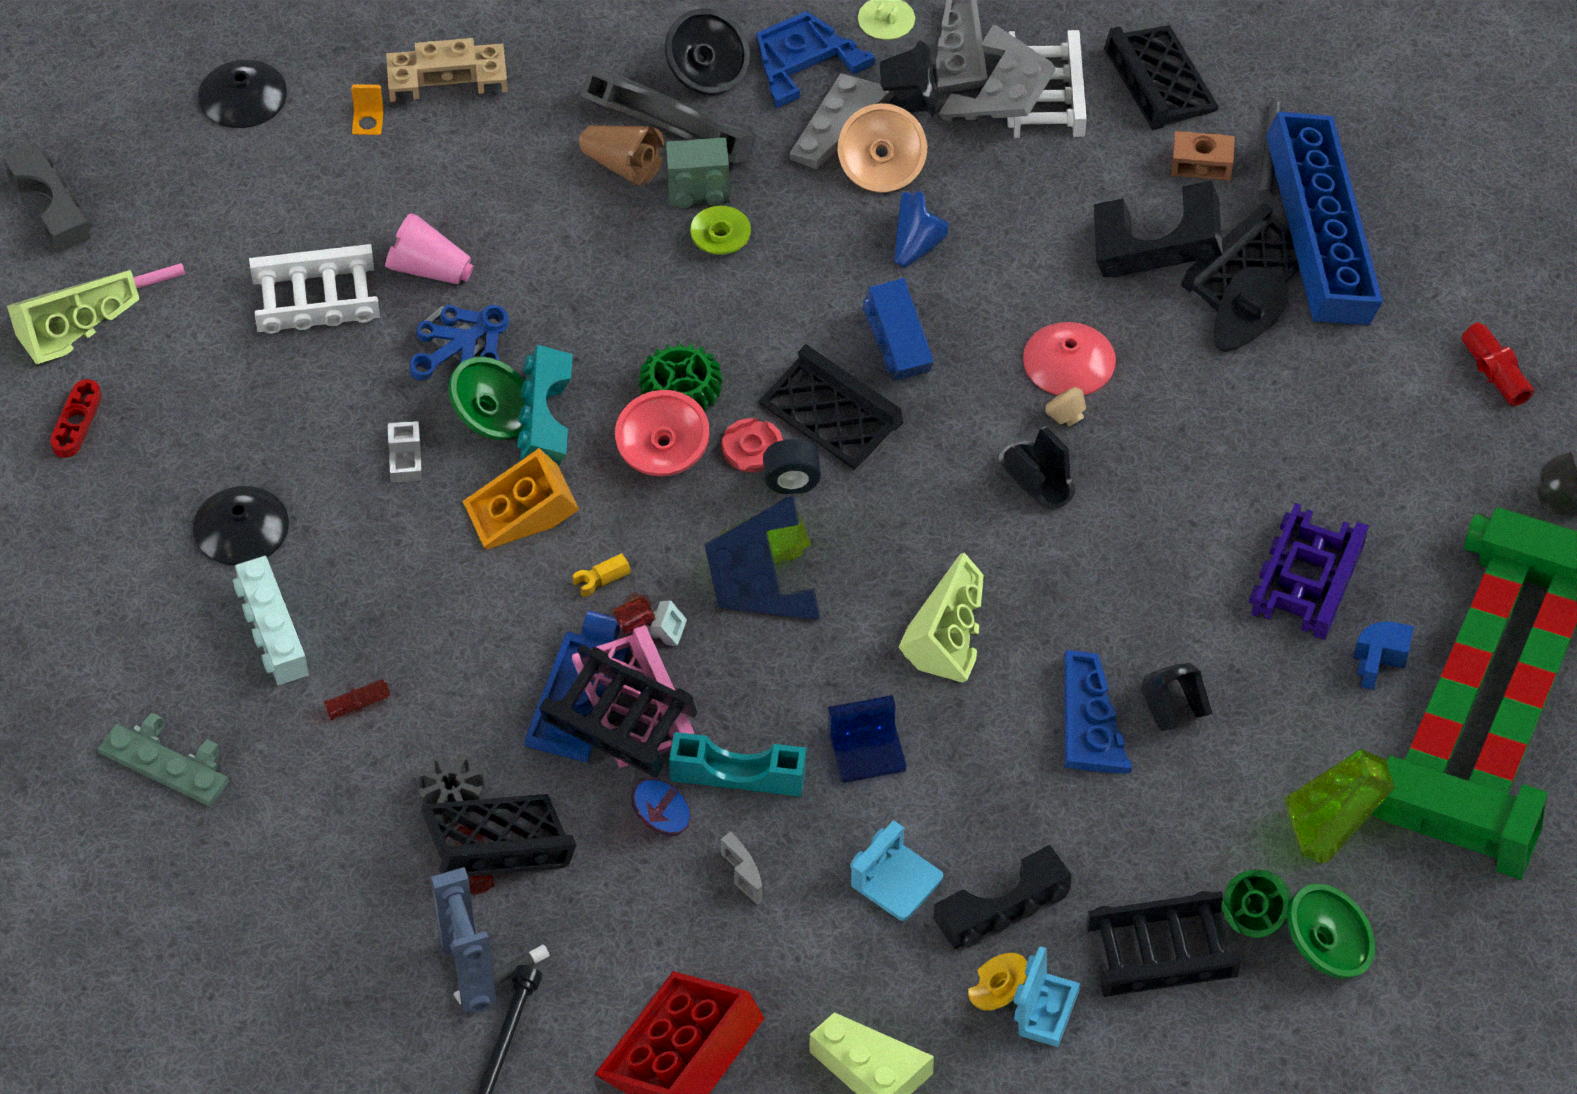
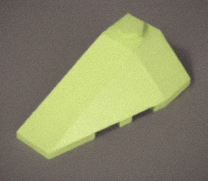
M127 270L8 305L7 308L15 335L34 362L40 364L70 353L74 349L71 345L82 335L87 338L91 337L96 333L93 329L95 325L103 319L113 320L137 302L139 295L132 272Z
M965 553L957 557L911 621L898 647L919 671L962 683L968 680L976 661L977 650L973 647L969 649L970 634H979V624L974 622L972 610L981 607L984 576Z

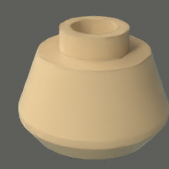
M1073 387L1053 398L1046 404V414L1060 425L1066 422L1068 427L1083 419L1084 415L1082 412L1086 410V404L1082 389Z

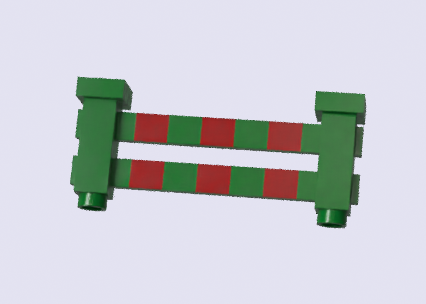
M1496 507L1491 518L1476 513L1470 523L1464 550L1479 554V565L1487 569L1405 760L1389 755L1385 766L1368 761L1358 784L1356 800L1372 804L1371 815L1382 819V821L1498 859L1497 872L1522 881L1543 829L1548 792L1522 784L1517 796L1510 795L1509 793L1577 629V531ZM1525 581L1548 588L1469 781L1446 774L1449 762Z

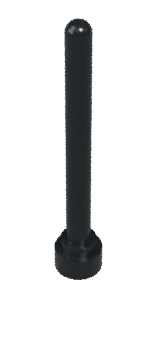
M518 965L512 978L515 992L477 1094L493 1093L527 997L532 995L533 991L539 987L542 973L531 966Z

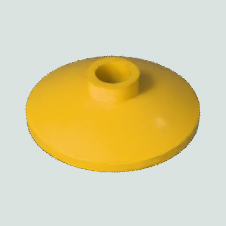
M1004 953L984 963L977 970L980 977L979 983L974 987L968 988V996L972 1004L981 1010H995L1013 1001L1018 985L1025 984L1028 975H1025L1026 959L1017 953Z

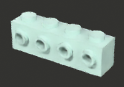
M262 556L235 565L237 578L232 579L237 597H244L246 602L242 604L243 612L247 622L253 621L255 629H252L253 638L257 648L263 647L265 654L261 655L267 674L273 672L277 685L309 676L304 651L267 557Z

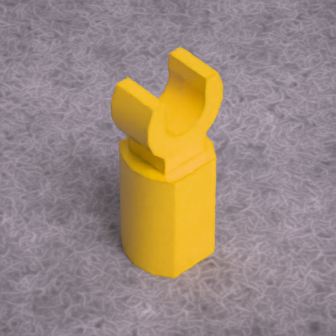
M620 553L593 566L590 571L580 570L573 575V584L588 583L581 587L582 597H588L595 592L597 587H604L631 574L629 563L623 554Z

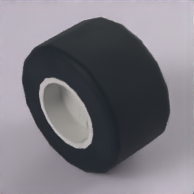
M785 439L769 446L763 454L765 484L776 493H805L816 487L821 480L819 451L814 444L806 440Z

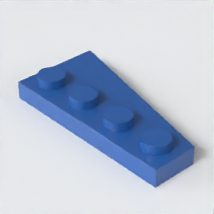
M1066 650L1063 657L1064 768L1105 773H1131V762L1129 758H1126L1124 751L1125 742L1116 724L1115 718L1117 715L1114 705H1111L1107 692L1109 688L1099 654Z

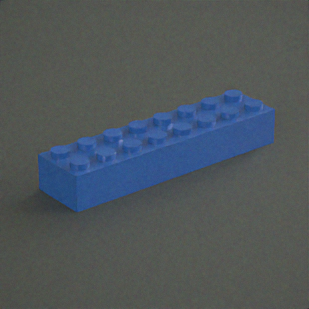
M1277 112L1266 134V139L1313 322L1370 325L1383 300L1334 117Z

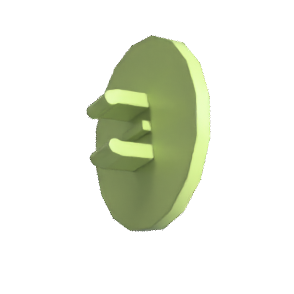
M870 0L861 7L857 19L860 28L867 35L876 39L892 40L908 34L914 26L915 15L913 9L902 0Z

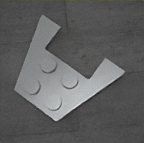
M993 25L981 43V47L986 53L1002 56L976 99L951 93L939 112L941 119L951 122L955 117L976 120L978 116L991 115L992 118L1028 116L1056 69L1051 61L997 25Z

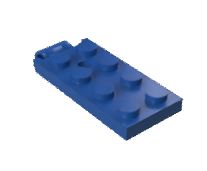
M589 610L583 623L582 635L566 632L526 734L525 747L586 763L589 762L594 747L544 722L539 707L546 697L555 702L564 698L578 676L572 661V655L578 653L577 649L581 644L591 649L592 647L617 640L621 627V618ZM627 647L616 651L613 658L626 663L630 648ZM599 684L596 690L597 696L601 698L608 686ZM585 690L573 707L575 712L583 716L590 714L593 710Z

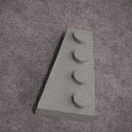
M840 73L791 150L790 160L818 169L837 151L840 132L849 117L863 107L880 104L884 101L889 102L895 96L894 91H883L879 83Z

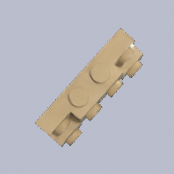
M473 38L415 43V51L386 53L390 102L396 101L395 92L413 90V98L420 99L419 87L477 82L478 94L484 93V84L501 83L502 92H508L503 43L474 46Z

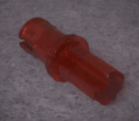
M381 679L357 689L351 687L350 692L323 702L330 720H334V718L355 710L362 712L363 707L389 698L390 691L386 681Z

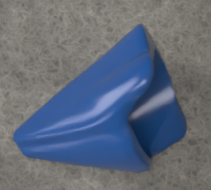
M904 191L900 199L894 262L902 265V268H906L935 248L948 235V222L927 211L925 196L920 191L914 193Z

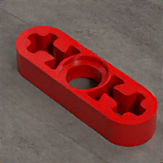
M81 380L73 386L50 438L52 450L59 457H72L80 450L102 398L100 387L94 380ZM87 391H92V394H88L86 396V399L84 401L85 405H83L81 394H86ZM73 415H82L85 417L84 420L78 424H71L68 422L69 418ZM67 431L71 432V443H66L64 447L60 446V443H64L67 439Z

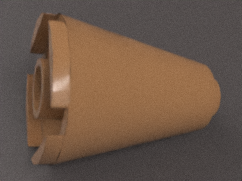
M590 125L582 131L579 137V145L583 154L635 185L642 186L641 183L644 179L646 184H648L660 169L663 157L659 156L660 147H664L663 135L657 128L651 126Z

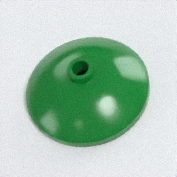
M473 357L461 362L452 372L448 383L449 398L459 418L470 429L490 439L505 441L519 437L522 431V424L519 423V414L524 405V398H521L520 394L524 379L510 366L493 358Z
M1310 884L1303 887L1292 897L1287 912L1290 935L1299 953L1311 966L1330 977L1344 980L1358 977L1370 967L1375 955L1373 931L1363 911L1348 895L1329 885Z

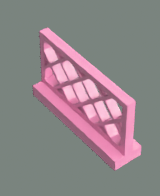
M646 625L633 629V635L597 646V648L608 654L610 659L675 690ZM630 647L633 654L629 664L613 658L616 651ZM579 653L572 655V661L579 675L584 665ZM600 672L599 674L595 673L591 679L595 681L592 685L590 681L585 688L593 708L600 699L596 694L599 684L608 686L612 681L609 678L603 677L604 674ZM626 685L620 691V693L623 692L636 698L641 693ZM620 693L601 720L603 726L611 730L618 728L608 722L611 711L626 716L630 710L615 704ZM652 699L650 703L656 705L657 708L654 718L642 714L639 719L640 722L650 725L645 736L642 737L631 732L629 735L631 740L639 744L646 742L659 723V717L662 718L669 706ZM680 713L668 732L671 740L661 743L658 747L659 755L671 751L674 732L694 734L687 715ZM615 758L619 768L629 765Z

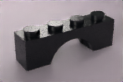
M1051 845L1021 859V881L1009 894L989 899L977 897L962 889L934 904L933 919L954 950L963 945L966 948L972 947L981 940L984 934L992 930L995 933L1001 932L1010 925L1011 920L1021 915L1024 918L1030 917L1039 910L1040 905L1050 900L1052 903H1056L1067 896L1071 886L1072 875Z

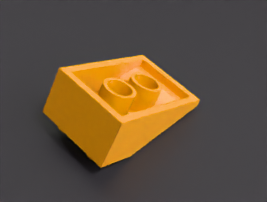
M540 448L463 500L483 547L487 550L554 528L579 510L558 464Z

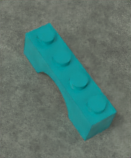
M537 345L531 356L527 355L525 357L522 372L526 374V380L522 385L520 394L521 398H524V405L519 414V423L522 424V431L517 440V448L521 449L520 461L538 448L556 462L558 466L566 456L568 429L553 418L548 410L546 398L562 394L571 380L573 356L571 353Z
M674 732L669 758L670 781L802 797L806 774L807 748L773 744L769 749L761 753L738 754L718 747L708 736Z

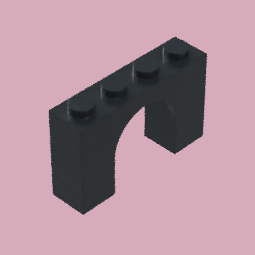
M1212 180L1182 186L1184 209L1182 220L1171 233L1155 240H1141L1132 236L1131 216L1123 198L1094 204L1096 262L1102 276L1116 278L1122 275L1147 272L1153 269L1223 256L1219 197Z

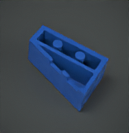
M905 278L869 287L866 298L863 300L862 309L872 328L876 343L882 350L883 362L887 373L892 372L896 381L930 371L934 360Z

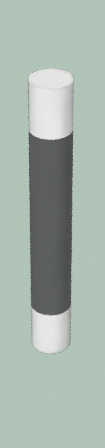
M543 944L493 971L494 986L512 977L518 965L532 966L549 957L550 955L545 945ZM458 990L453 994L459 1002V1004L461 1005L460 993Z

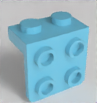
M893 820L886 829L881 828L877 831L871 841V845L865 852L860 851L853 858L850 864L851 887L900 921H906L943 881V872L903 845L904 827Z
M1040 946L1036 956L1030 955L1027 961L1025 975H1028L1025 984H1019L1014 997V1004H1017L1014 1021L1018 1022L1019 1036L1059 1047L1080 991V983L1047 974V948Z

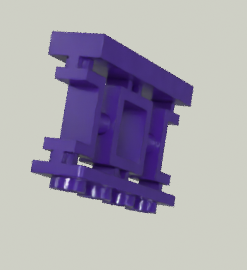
M1295 503L1292 512H1285L1280 525V530L1283 533L1281 537H1274L1269 553L1273 555L1271 561H1264L1259 578L1263 580L1260 586L1254 585L1249 603L1253 604L1252 615L1258 617L1259 613L1265 614L1264 618L1271 619L1275 607L1303 616L1301 630L1308 632V629L1314 630L1313 636L1326 640L1366 542L1369 526L1356 522L1355 527L1351 528L1349 527L1350 523L1343 522L1339 533L1312 525L1313 511L1307 509L1306 513L1302 512L1301 504ZM1298 524L1300 525L1298 537L1311 541V546L1294 541L1290 551H1286ZM1345 540L1349 541L1338 568L1334 567L1337 555L1324 551V546L1341 551ZM1299 559L1323 567L1324 570L1319 582L1290 573L1295 560ZM1276 573H1279L1278 586L1292 590L1290 595L1273 590L1269 601L1265 600ZM1327 589L1328 593L1318 617L1314 616L1316 604L1303 600V596L1307 595L1321 600L1324 590Z

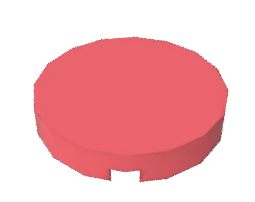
M746 418L728 426L721 441V451L724 459L732 467L743 472L764 471L763 454L766 449L775 442L782 441L783 438L781 432L772 423L766 420L765 423L758 421V418Z

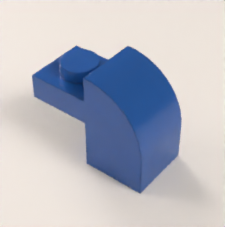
M1385 621L1374 623L1361 632L1354 653V658L1360 659L1357 675L1363 676L1361 687L1374 690L1379 664L1400 668L1406 667L1414 626Z

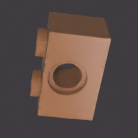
M1175 131L1171 176L1231 181L1235 136Z

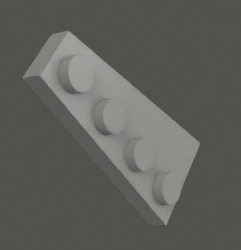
M946 0L942 20V33L938 41L936 59L939 94L983 88L988 80L985 54L981 47L983 39L977 0Z

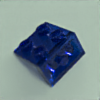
M893 695L828 707V731L842 782H852L906 771L907 765L895 725L896 705Z

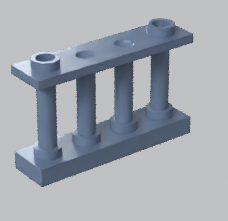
M465 867L432 876L431 882L440 944L444 955L452 953L455 957L463 1013L467 1011L480 1013L490 1008L491 1004L497 1002L487 931L475 933L469 879Z

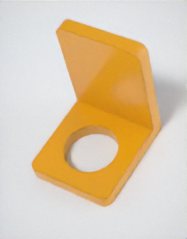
M353 84L351 86L354 108L352 134L380 135L382 133L384 112L381 86ZM364 117H372L376 120V125L371 129H363L359 126V121Z

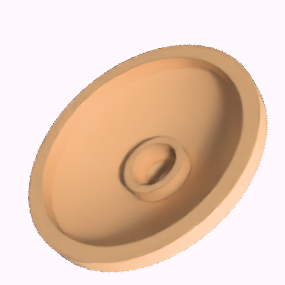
M873 104L856 111L845 122L838 139V158L847 177L857 186L876 193L894 192L909 185L921 172L927 156V140L921 124L911 113L892 104ZM884 148L887 151V155L879 157L876 154V150Z

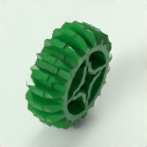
M678 342L677 346L673 348L666 344L664 351L656 348L654 356L647 355L645 364H642L640 369L639 387H641V395L657 390L677 391L694 399L705 413L708 405L715 406L716 397H720L722 391L723 375L721 374L719 362L715 361L713 353L706 354L704 347L695 350L692 342L688 347H682L681 343ZM699 372L705 378V380H699L698 376L695 375V373ZM658 378L662 379L663 383L666 384L665 388L657 382Z

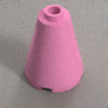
M408 214L395 236L397 240L394 247H390L385 267L393 271L457 285L460 284L461 280L467 282L474 268V265L470 264L471 257L418 215Z

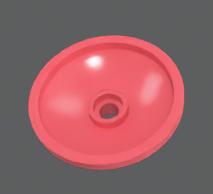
M1060 322L1043 327L1031 336L1023 352V365L1028 377L1042 390L1057 396L1073 387L1082 389L1084 396L1099 390L1112 377L1116 364L1115 352L1109 340L1096 329L1075 322Z
M672 390L652 391L635 398L623 409L615 427L617 449L624 461L630 467L643 474L658 477L675 475L692 467L704 454L710 437L708 419L702 407L691 397ZM662 440L669 441V444L661 446L659 445V442Z

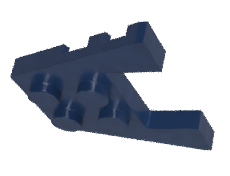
M794 494L783 498L778 503L764 509L752 518L736 525L705 544L719 608L814 620L820 618L814 588L781 594L767 531L799 525L800 521Z

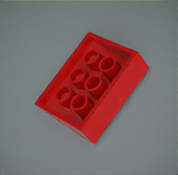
M673 971L595 1075L626 1094H710L765 1017L749 991Z

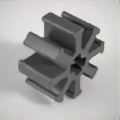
M444 754L435 756L433 758L435 773L426 771V768L423 767L418 774L420 784L418 794L421 809L423 804L484 799L483 790L485 785L481 767L476 766V769L470 771L468 756L458 754V760L454 768L448 770ZM443 814L435 815L437 820L446 824L447 816Z

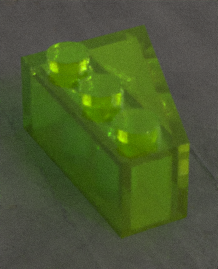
M1360 749L1284 798L1303 856L1321 863L1330 861L1395 788L1384 758Z

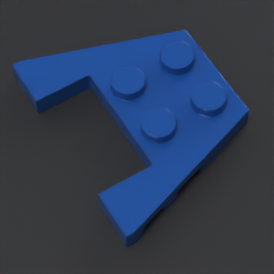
M807 11L756 33V42L776 108L800 98V90L789 78L790 75L837 55L852 75L875 65V56L871 52L861 51L856 47L854 41L849 38L844 40L835 34L834 28Z

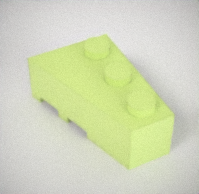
M835 1012L810 1033V1053L856 1094H912L933 1074L934 1056Z

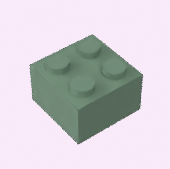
M726 137L666 142L667 183L670 206L688 208L695 204L717 206L723 202H730L729 161Z

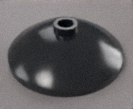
M695 9L686 12L672 24L665 40V56L670 70L684 86L695 92L707 95L724 93L735 87L747 72L750 50L746 36L733 19L719 11ZM697 54L702 55L705 62L700 61L697 58Z
M236 60L212 70L202 81L198 98L202 111L212 121L227 127L247 128L270 120L282 109L287 97V87L282 75L272 66L255 60Z
M252 486L231 487L212 495L201 505L193 523L194 538L201 551L209 558L227 565H237L262 556L269 557L282 545L289 529L288 513L283 503L269 491Z

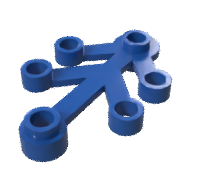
M454 305L445 306L442 309L440 319L446 326L434 325L430 321H422L417 327L416 335L422 342H430L434 338L452 341L431 355L426 353L414 355L410 361L409 372L416 380L424 381L432 377L435 367L461 350V362L473 358L475 342L485 334V351L481 353L480 357H491L499 360V356L496 353L498 335L505 332L508 328L509 316L507 312L498 305H490L481 312L458 309ZM453 313L455 318H448L445 314ZM495 319L498 321V324H492L488 320ZM458 321L476 324L470 329L447 327L456 325ZM426 328L429 329L431 333L424 334L421 330ZM423 367L427 371L419 372L416 370V368Z

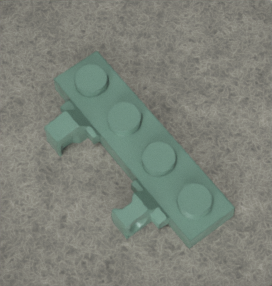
M152 712L143 721L141 727L136 725L132 731L116 724L99 746V754L209 807L213 805L229 783L227 776L216 772L217 764L214 763V760L219 754V745L206 739L198 749L196 756L189 754L188 757H185L160 745V740L157 738L165 726L164 720Z

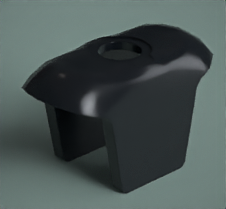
M920 40L912 50L880 62L881 87L883 91H894L895 95L890 100V104L899 106L908 112L926 111L931 117L936 114L939 108L937 67L934 53L926 43Z
M1047 426L1040 428L1035 442L1018 441L1006 446L998 454L999 462L1014 481L1035 501L1046 508H1060L1070 502L1075 495V485L1070 476L1069 449ZM1040 472L1045 476V481L1040 484Z
M1181 663L1155 670L1146 675L1142 681L1141 692L1145 696L1154 720L1161 731L1177 727L1166 692L1167 685L1175 679L1179 681L1196 718L1212 714L1202 680V671L1190 663Z

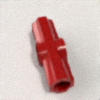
M1477 322L1470 325L1462 333L1461 340L1477 360L1478 371H1483L1489 379L1487 383L1493 382L1510 406L1514 405L1516 407L1527 402L1533 397L1534 388L1518 369V360L1513 350L1508 346L1502 347L1485 324Z

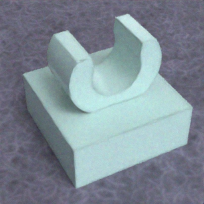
M671 600L660 601L657 611L650 613L649 617L653 620L651 626L646 627L652 638H660L666 645L678 646L687 619Z

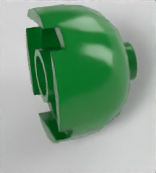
M1252 869L1237 874L1228 882L1224 899H1222V909L1226 921L1235 931L1253 938H1261L1274 934L1286 924L1288 906L1292 896L1289 887L1281 877L1268 870Z

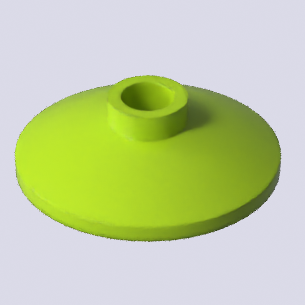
M713 206L702 210L694 217L690 232L693 242L701 250L711 254L725 255L736 252L746 245L751 235V225L746 215L738 209L729 206Z

